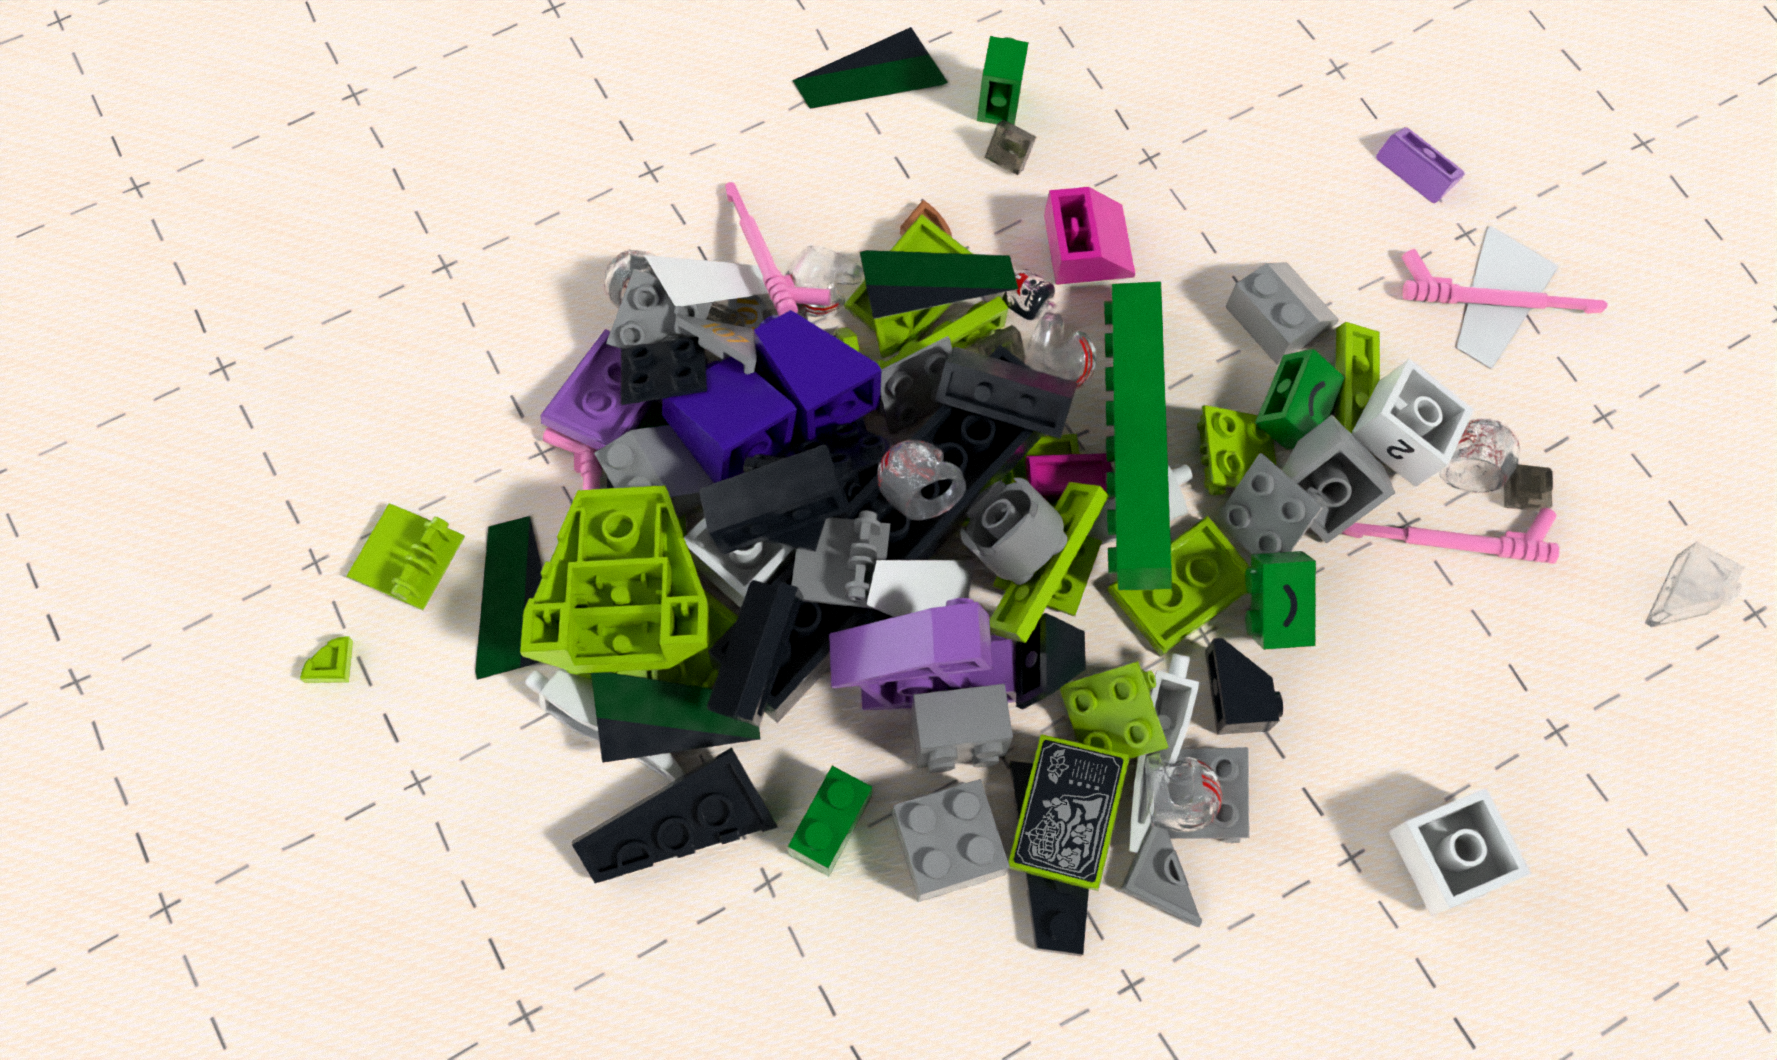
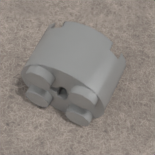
M1014 478L1016 483L1006 485L1001 480L990 485L976 497L965 514L970 518L967 529L965 530L961 526L960 535L964 545L998 577L1012 580L1015 584L1021 585L1028 582L1033 577L1035 571L1040 569L1052 555L1063 550L1067 543V535L1063 532L1064 525L1060 514L1028 481L1023 478Z

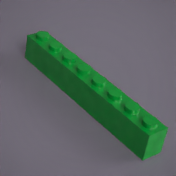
M1161 281L1112 284V300L1104 301L1105 325H1113V333H1105V358H1113V366L1105 367L1106 392L1114 391V401H1106V426H1114V436H1106L1107 462L1115 461V472H1107V494L1109 498H1115L1116 509H1107L1108 536L1116 535V547H1108V574H1117L1118 590L1172 589Z

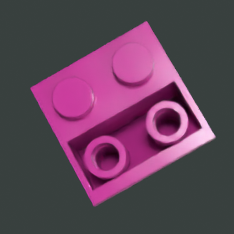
M1091 187L1049 190L1044 219L1055 284L1134 278L1135 268L1123 205Z

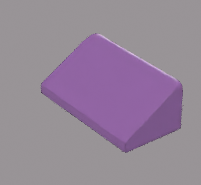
M1404 127L1392 134L1376 156L1378 161L1432 203L1441 200L1465 175L1461 168L1408 127Z

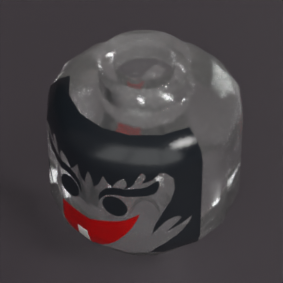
M1021 269L1017 273L1014 272L1018 289L995 294V298L997 296L1002 298L1008 306L1007 318L1020 327L1030 329L1037 325L1038 322L1045 325L1057 308V304L1053 302L1055 296L1054 285L1029 269Z

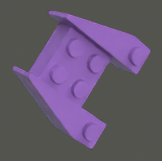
M951 599L946 602V606L929 608L829 634L831 687L835 689L859 686L861 688L863 710L912 709L914 694L1005 684L1008 703L1016 702V645L1011 639L996 635L990 636L989 614L978 602H974L972 599Z

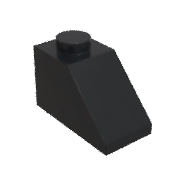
M1044 613L1041 615L1027 642L1016 641V707L1023 710L1055 693L1086 670L1085 631L1048 613Z
M1213 638L1205 649V657L1217 735L1270 731L1280 721L1279 717L1283 715L1282 696L1280 691H1275L1273 677L1223 638Z

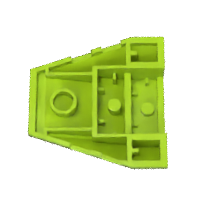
M666 485L577 490L557 535L558 544L550 562H545L540 573L542 580L533 599L529 598L524 609L521 655L579 674L669 669L708 647V601Z

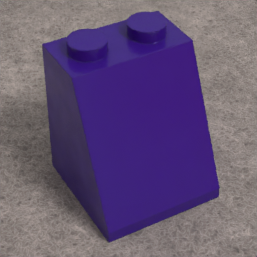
M792 310L780 316L772 315L763 320L758 328L754 329L758 369L765 380L789 399L797 408L794 424L805 441L821 437L831 432L832 428L836 425L851 423L880 407L882 369L875 361Z
M731 356L723 361H713L706 366V392L663 398L662 416L713 483L744 473L743 466L747 457H754L759 453L778 457L790 449L797 408L755 371L750 374L744 373L743 363Z

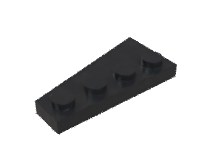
M731 747L572 840V847L596 884L651 867L656 862L676 856L681 858L694 854L696 850L718 843L723 845L739 840L741 836L760 830L765 832L778 828Z
M1010 761L1009 769L1015 797L1016 819L1019 822L1033 763ZM1025 873L1035 950L1081 957L1084 953L1089 889Z

